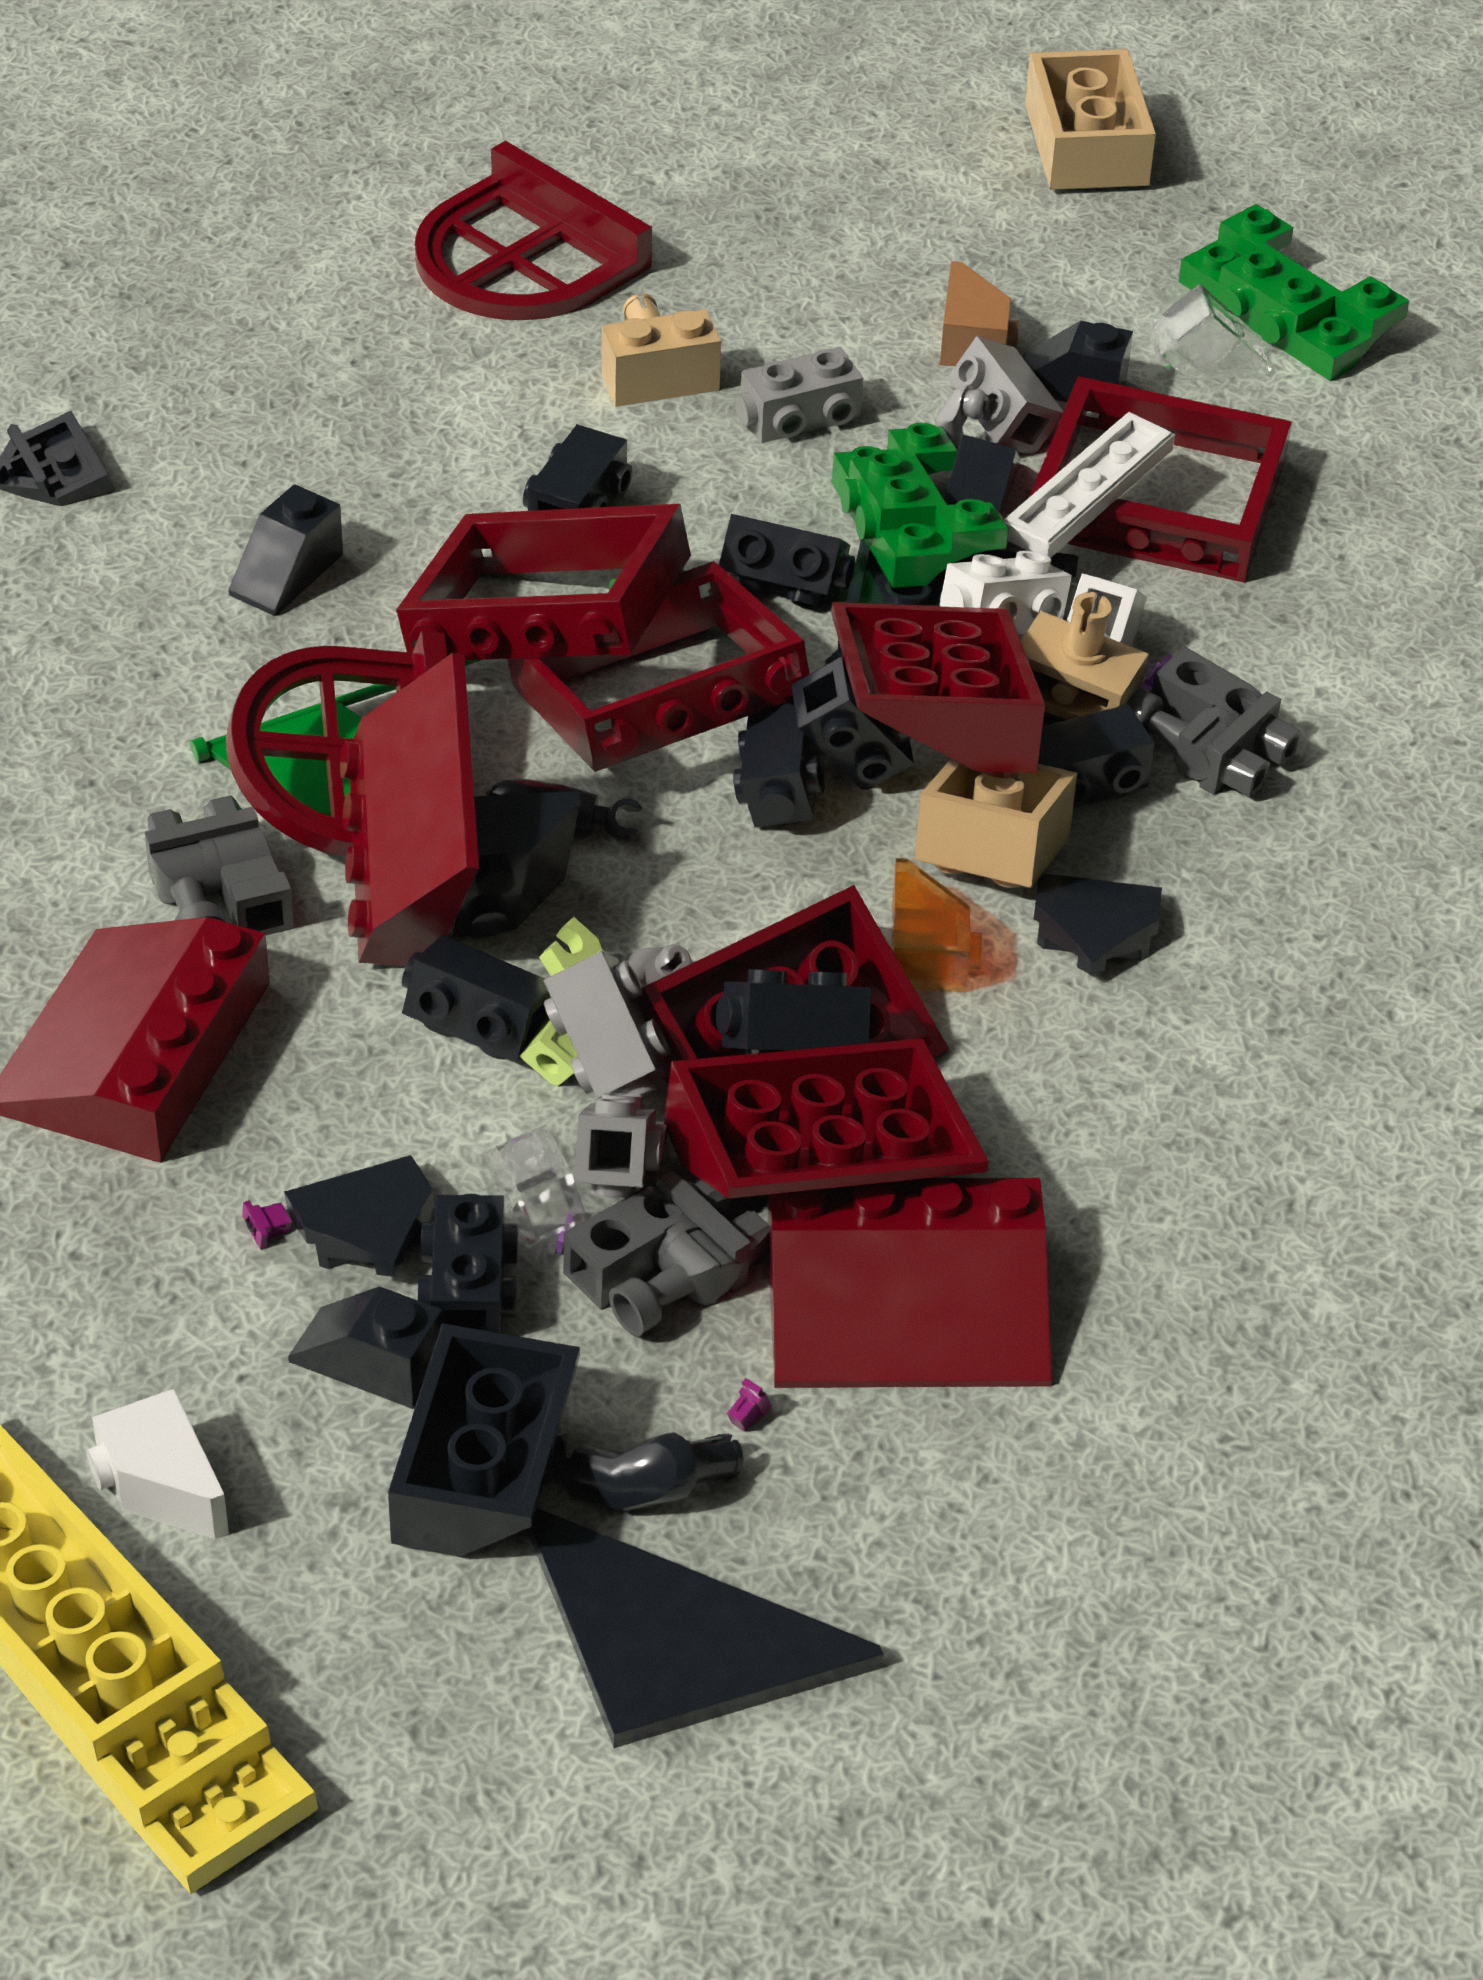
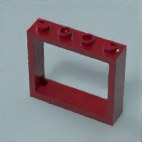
M1078 376L1030 497L1066 466L1081 426L1107 431L1128 412L1174 433V445L1256 462L1260 463L1240 525L1116 499L1067 544L1245 583L1286 461L1292 421ZM1087 411L1099 413V418L1086 416ZM1260 448H1265L1264 453L1259 452ZM1224 551L1238 554L1237 562L1223 560Z
M681 504L465 514L396 609L406 651L413 653L421 631L445 633L447 656L451 653L464 654L465 660L631 655L691 557ZM482 549H491L492 557H483ZM623 569L608 593L464 599L480 575ZM617 628L620 641L605 642L603 634H611L613 629Z
M715 561L680 573L631 655L507 659L512 684L516 690L594 772L794 700L791 685L810 674L804 640ZM710 582L709 596L701 598L699 586ZM718 626L747 653V655L591 711L562 682ZM614 628L611 634H603L605 642L620 641L617 628ZM610 719L612 728L602 732H598L595 729L594 724Z

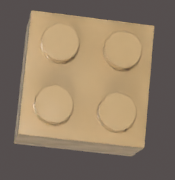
M950 759L921 793L914 860L934 864L938 870L945 873L960 874L967 872L992 878L996 884L1003 887L1020 888L1025 886L1032 888L1070 837L1077 773L1038 764L1037 773H1018L1017 776L1011 778H997L989 776L983 771H974Z

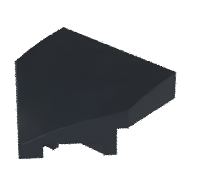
M72 411L23 434L18 425L10 424L7 429L10 440L0 456V489L24 498L57 506H65L102 496L115 490L107 471Z
M1042 873L1038 879L1033 918L1039 922L1037 945L1042 949L1067 951L1078 956L1077 968L1090 975L1105 971L1106 959L1117 957L1142 961L1149 956L1151 936L1158 934L1162 887Z
M411 1155L284 1191L287 1210L291 1220L306 1243L315 1244L319 1266L325 1269H331L353 1261L371 1263L373 1268L375 1267L376 1275L396 1277L405 1267L403 1254L413 1243L421 1241L422 1222H433L431 1210L435 1206L433 1191Z

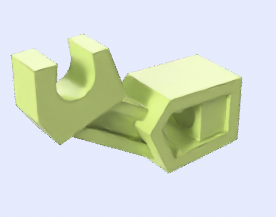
M573 917L556 935V937L568 945L571 953L564 950L555 941L544 950L539 959L550 976L600 951L603 952L598 937ZM546 1015L519 1057L549 1083L559 1086L574 1074L571 1059L577 1057V1053L568 1034L559 1035L548 1015Z

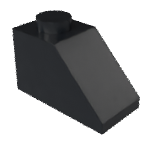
M1079 321L1025 352L1022 358L1054 400L1068 402L1078 376L1125 386L1133 331L1115 328L1107 323Z
M962 434L944 498L946 504L956 505L961 500L977 499L986 503L991 502L996 511L1002 515L1021 464L1017 449Z
M293 484L259 514L228 589L229 596L273 616L278 615L343 555L340 504Z
M380 1286L322 1306L289 1354V1363L413 1409L417 1403L443 1323L442 1309Z

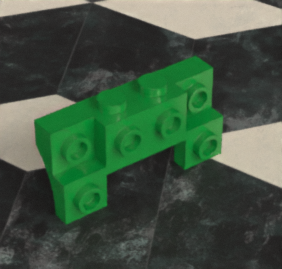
M1254 204L1220 222L1218 240L1181 259L1178 282L1222 310L1229 318L1236 319L1259 334L1267 343L1274 344L1327 380L1332 381L1355 368L1362 356L1381 335L1407 317L1410 300L1372 276L1344 291H1340L1279 252L1291 244L1294 227L1258 204Z
M914 423L904 429H889L886 450L872 446H861L855 448L852 452L834 453L831 482L841 498L842 509L844 513L851 515L856 524L859 539L866 541L893 588L925 586L940 572L945 570L949 563H955L963 558L984 551L1006 549L1008 528L991 502L986 503L977 499H965L959 501L956 505H947L928 474L952 471L958 452L942 426H935L930 423Z

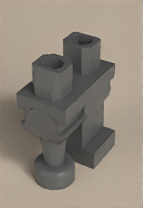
M1186 646L1155 673L1152 692L1145 688H1140L1127 702L1148 734H1153L1176 750L1175 763L1177 771L1184 778L1188 776L1195 780H1202L1199 787L1213 795L1226 784L1248 797L1253 796L1266 780L1270 762L1257 756V754L1259 753L1284 766L1295 755L1301 733L1299 729L1278 718L1282 699L1268 691L1262 695L1251 684Z
M230 795L210 800L203 807L204 818L183 823L180 813L174 812L172 809L152 813L148 816V831L144 833L149 874L153 884H155L159 899L163 903L171 904L176 902L180 912L175 920L209 917L226 922L220 907L212 902H207L205 895L220 892L232 924L263 932L266 935L294 929L292 889L284 871L279 872L274 862L265 834L259 827L254 807L242 809L236 799ZM269 903L275 908L274 914L266 920L255 922L246 919L245 908Z
M672 1169L657 1178V1186H649L639 1190L564 1232L563 1274L600 1310L611 1305L612 1311L621 1326L631 1335L639 1337L660 1323L662 1307L686 1295L697 1303L710 1305L717 1303V1299L726 1292L734 1293L747 1285L749 1265L769 1250L770 1226L755 1211H747L729 1222L722 1214L729 1211L730 1198L727 1199L698 1177L686 1182ZM655 1266L662 1271L647 1283L639 1279L654 1270Z

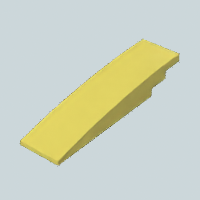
M0 1425V1666L128 1823L191 1895L316 1812L318 1805L315 1791L272 1746L268 1725L225 1680L221 1660Z

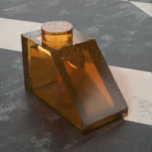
M895 858L891 949L915 990L966 992L968 970H980L982 932H970V906L909 859Z

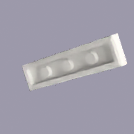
M1128 412L1003 520L1008 528L1007 541L1027 551L1038 552L1051 558L1173 450L1175 434Z

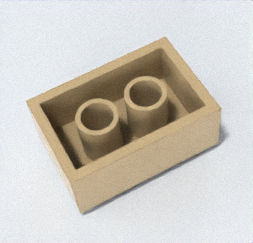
M1129 50L1030 52L1025 106L1049 189L1149 186L1156 133Z

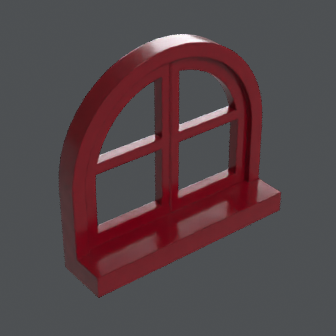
M504 141L491 148L490 176L445 200L423 219L415 237L416 268L421 280L431 292L444 302L463 311L502 320L545 319L581 309L652 267V226L513 144ZM501 203L541 228L505 247L466 222ZM454 232L492 256L456 276L443 260L442 248L447 238ZM563 240L602 265L579 279L566 284L526 259L557 241ZM513 268L549 291L533 294H506L488 291L479 287Z
M421 631L413 653L345 646H315L285 653L260 667L244 684L237 696L226 733V750L232 775L244 797L254 807L256 812L273 827L293 840L325 853L346 857L348 848L353 846L352 831H345L343 829L342 816L345 796L343 778L340 775V758L344 742H353V739L339 738L334 681L396 686L397 692H399L447 657L445 633ZM319 682L324 736L260 731L262 719L266 711L280 696L298 686ZM264 756L326 761L331 817L311 809L293 797L275 778Z

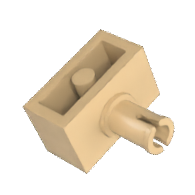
M642 293V300L646 308L642 307L638 295H633L627 299L623 306L625 321L602 325L601 375L615 407L719 391L721 340L706 309L697 311L684 310L675 314L661 316L655 299L649 294Z
M1093 592L1079 594L1074 599L1071 622L1040 611L1020 640L1045 703V712L1065 720L1126 705L1131 696L1142 686L1149 653L1104 636L1112 606L1110 601L1102 596L1097 613H1093L1097 593Z

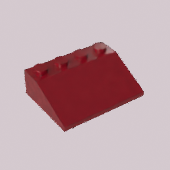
M832 602L831 615L859 711L974 771H983L987 775L997 778H1011L1017 776L1018 773H1037L1045 703L1008 609Z
M451 653L365 715L360 721L353 742L345 741L343 744L340 758L341 778L350 780V793H347L344 800L342 822L343 829L345 831H352L353 846L348 848L346 855L345 879L346 883L355 884V899L351 901L348 912L349 937L357 938L359 963L406 966L415 952L422 953L442 935L447 937L479 870L464 654Z
M855 885L642 988L644 995L636 999L646 1022L654 1019L667 1040L670 1055L663 1059L669 1072L672 1061L745 1055V1049L722 1047V1034L719 1033L716 1025V1008L719 998L724 995V981L748 982V969L788 971L787 984L808 985L809 972L848 973L847 986L871 987L869 1043L923 1038L933 1058L949 1050L948 1045ZM670 1075L663 1078L668 1084Z
M209 917L96 929L1 1072L0 1116L161 1163L270 984L266 933Z
M923 1038L671 1062L663 1123L667 1124V1134L681 1165L727 1199L987 1172L989 1160Z
M923 1178L769 1194L767 1223L770 1226L768 1260L774 1388L1051 1386L1046 1226L1040 1178Z

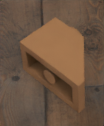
M951 261L940 365L956 366L976 336L1017 349L1019 321L1009 320L1011 298L967 265L958 261Z

